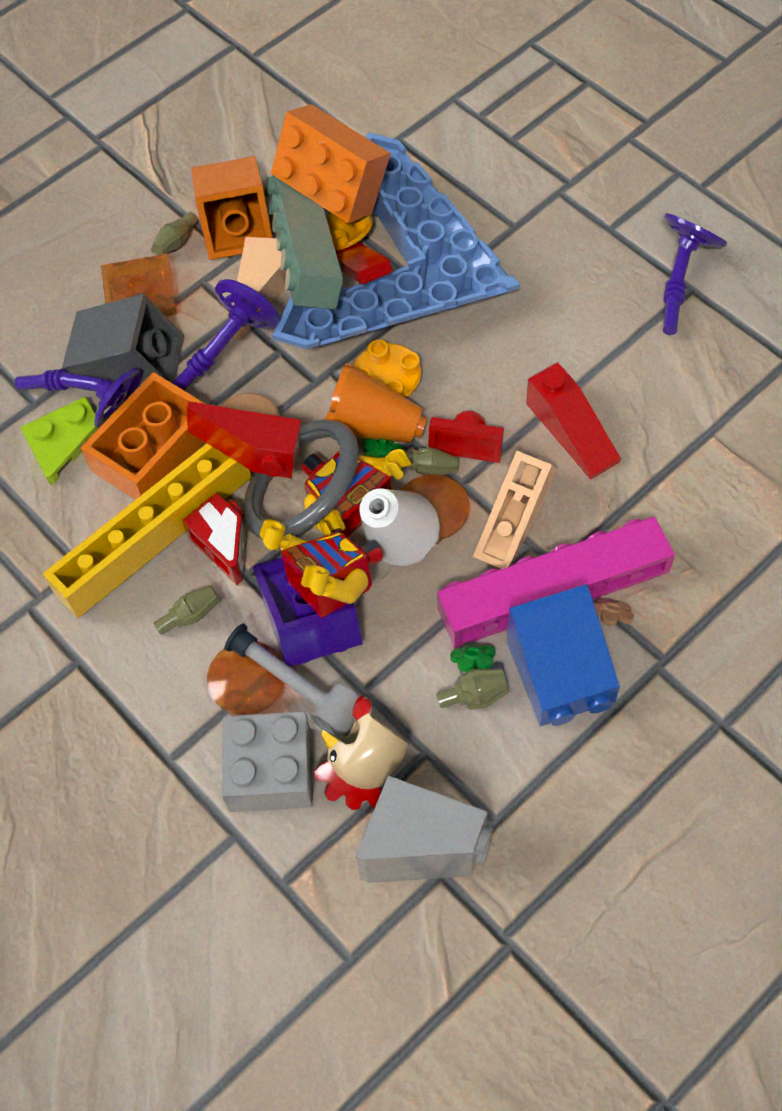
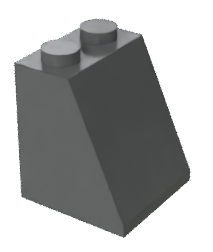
M144 293L77 311L62 369H66L69 373L103 378L104 380L109 378L114 382L125 372L138 368L142 371L139 386L153 372L172 383L175 380L184 334Z

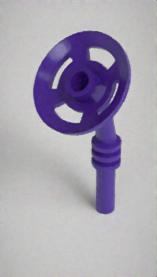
M665 213L664 218L669 226L680 235L677 242L680 246L670 280L666 282L664 291L666 310L663 332L667 335H674L677 333L680 305L685 300L686 283L684 279L691 252H696L699 245L719 248L726 247L727 242L692 222L673 214Z
M230 279L220 280L215 286V293L222 305L229 311L228 317L230 319L205 348H200L192 356V359L187 361L188 367L172 384L185 391L198 376L203 377L210 370L211 366L216 363L215 358L241 327L250 325L267 330L276 328L280 321L279 314L264 296L238 281ZM226 292L231 293L226 298L222 295V293Z
M133 368L113 382L109 378L104 380L103 378L69 373L66 369L47 370L43 374L18 376L15 379V387L18 390L45 388L48 391H60L71 387L94 391L96 396L101 399L94 420V426L99 429L138 388L142 378V371L138 368ZM111 406V408L106 413H104V410Z

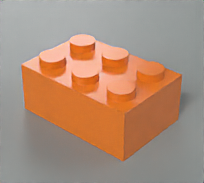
M310 104L286 111L271 174L349 224L372 214L391 153L318 107Z
M153 372L82 445L81 451L91 472L136 500L193 455L205 443L190 434L187 427L188 401L203 402Z

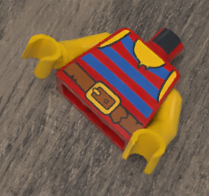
M396 449L391 451L386 457L381 458L359 455L356 472L343 498L324 519L312 528L323 532L324 536L330 535L331 531H333L334 533H343L346 537H349L362 525L360 504L364 496L375 489L392 490L391 477L389 476L393 475L395 479L399 480L403 477L401 468L412 465L402 449ZM338 451L327 462L313 453L302 463L301 470L309 476L304 483L307 495L304 499L305 510L327 488L339 464L341 451Z
M272 519L264 520L259 533L264 545L270 550H277L280 547L288 583L321 618L345 604L354 603L360 595L370 590L372 581L369 566L383 560L381 548L374 539L356 546L343 533L336 532L321 538L305 541L291 534L283 536L286 528L282 523Z

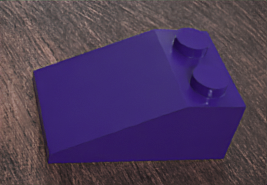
M282 557L252 566L285 664L290 667L297 664H305L311 660L336 652H344L349 648L363 644L354 603L345 604L321 618L288 583Z

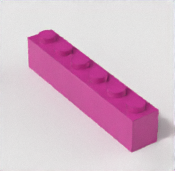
M655 516L645 520L634 519L624 524L622 528L608 533L605 531L596 532L585 541L573 545L568 543L559 545L550 553L538 557H524L510 567L501 570L496 568L487 570L478 578L466 582H452L437 592V607L455 649L465 643L474 642L508 630L509 608L585 584H587L593 600L670 573L675 553Z

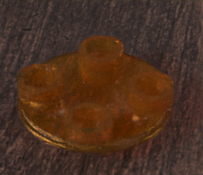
M441 475L421 476L411 480L400 490L414 492L423 496L437 511L440 532L436 544L457 533L469 517L470 502L467 493L460 484L448 477Z
M257 642L267 651H269L278 659L283 661L280 655L273 648L264 643ZM225 649L221 650L211 662L207 673V687L210 696L219 707L227 711L231 716L250 715L261 712L281 698L286 689L283 681L250 657L246 656L243 658L233 650L231 652Z

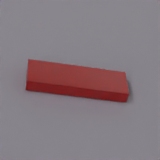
M359 241L350 247L336 251L341 271L362 285L393 271L388 258Z

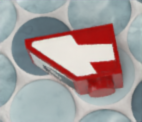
M216 492L182 519V523L188 539L229 579L238 585L243 580L246 531L242 519L245 515L233 500L226 502Z

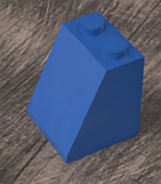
M587 584L509 608L507 645L540 726L549 723L553 726L563 725L573 720L577 714L587 711L596 714L613 706V703L617 700L620 685Z

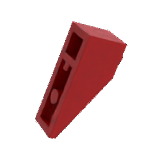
M558 362L528 379L527 406L590 480L620 463L621 457L580 386Z
M188 401L187 427L190 434L254 473L292 479L300 446V419Z

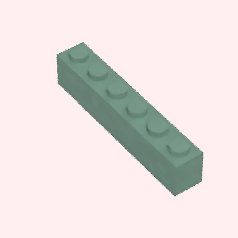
M274 175L272 177L267 176L265 181V197H269L268 211L269 214L273 215L272 229L273 232L277 233L276 247L277 251L282 252L281 270L286 271L285 288L291 292L293 305L336 309L343 277L324 208Z

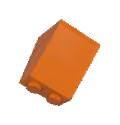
M255 156L191 168L194 195L209 260L242 254L246 237L272 238L263 186Z

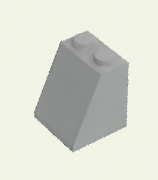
M388 776L355 855L361 880L373 883L472 876L476 864L484 866L492 843L490 838L493 829L487 827V811Z

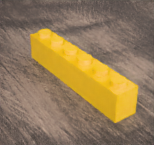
M205 444L42 573L60 601L77 618L81 617L186 532L182 519L216 492L225 500L251 479L250 470L212 446Z

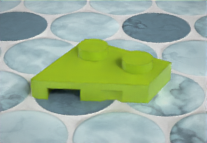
M86 397L20 427L50 485L59 479L57 473L69 459L74 462L82 453V445L98 430L94 426L95 413Z

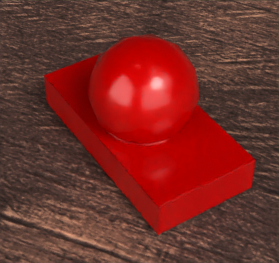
M473 410L462 411L453 420L431 417L428 448H437L453 456L500 463L503 450L504 428L487 425L485 418Z

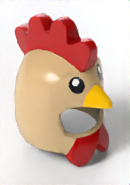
M361 695L353 706L352 716L355 722L347 736L338 738L322 730L321 734L328 748L327 760L321 762L313 770L314 779L320 782H327L324 790L327 800L333 802L337 801L341 796H345V804L351 810H358L364 801H367L371 807H376L382 792L381 786L386 782L387 777L392 776L397 770L409 747V743L372 716L371 700Z

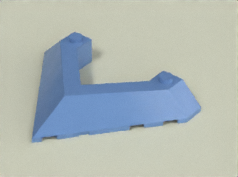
M368 132L366 135L367 139L391 153L372 214L378 216L408 266L392 271L363 285L358 284L348 289L341 286L336 309L294 306L291 296L272 337L273 340L310 349L520 289V284L513 275L508 276L500 266L499 258L483 240L480 241L475 235V230L444 193L440 194L432 185V179L418 162L414 163L406 154L404 145L397 139Z

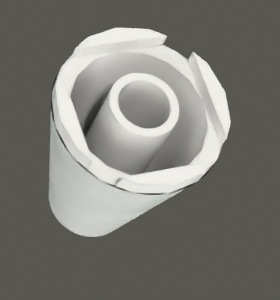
M375 489L367 493L362 499L360 516L366 540L368 542L374 539L378 543L383 554L382 561L395 566H409L422 561L433 546L435 547L439 539L440 522L437 511L423 496L410 491Z

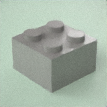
M306 711L223 717L222 798L229 812L312 807L311 729Z

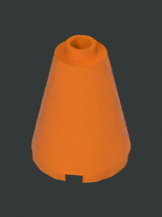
M347 363L343 366L331 399L330 410L325 418L326 420L342 422L350 427L354 435L359 438L385 439L387 441L411 443L414 436L421 438L427 421V417L421 416L423 408L354 365Z

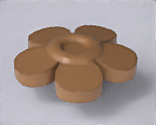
M599 598L596 603H593L597 616H601V621L607 626L615 625L618 621L625 624L633 622L634 614L631 612V607L624 602H614L611 599Z

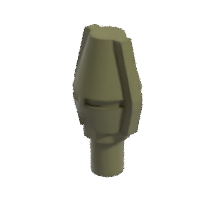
M188 212L183 218L161 227L150 249L152 253L163 255L180 248L188 237L190 228L198 222L197 216L193 212Z
M422 448L412 450V453L405 452L412 463L410 470L416 471V473L425 476L431 475L432 477L458 473L459 459L437 448Z
M211 585L186 593L185 596L182 595L172 605V608L168 609V614L153 622L159 634L163 635L176 626L180 628L183 625L187 626L196 623L199 619H203L220 601L219 597Z
M502 668L472 669L459 676L460 683L454 684L455 688L438 692L436 695L440 708L460 703L461 706L467 704L468 709L471 710L486 708L510 691Z

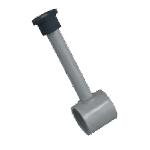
M242 623L234 629L225 643L224 649L231 652L233 650L243 658L246 656L250 657L316 705L315 711L311 714V719L321 730H325L338 738H343L349 734L355 722L352 710L355 701L359 698L356 693L341 684H336L327 693L259 645L257 643L258 639L247 631V625Z

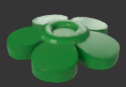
M367 439L363 443V450L366 452L364 456L381 458L386 457L391 451L396 449L404 451V447L401 444H394V441H387L385 439L378 440V442L374 439Z
M468 642L463 644L462 648L455 649L450 653V661L457 663L458 670L463 672L478 668H490L493 666V657H495L496 651L490 645L479 647L477 642Z

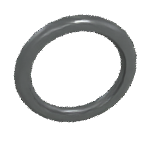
M325 419L314 421L301 427L299 448L316 439L330 437L336 440L340 446V459L333 478L318 499L295 517L280 522L286 528L283 536L287 534L299 536L317 525L334 509L350 486L358 465L359 449L353 431L342 422ZM254 473L245 493L243 511L244 519L250 531L258 538H261L259 533L264 520H266L261 512L262 499L272 477L266 474Z

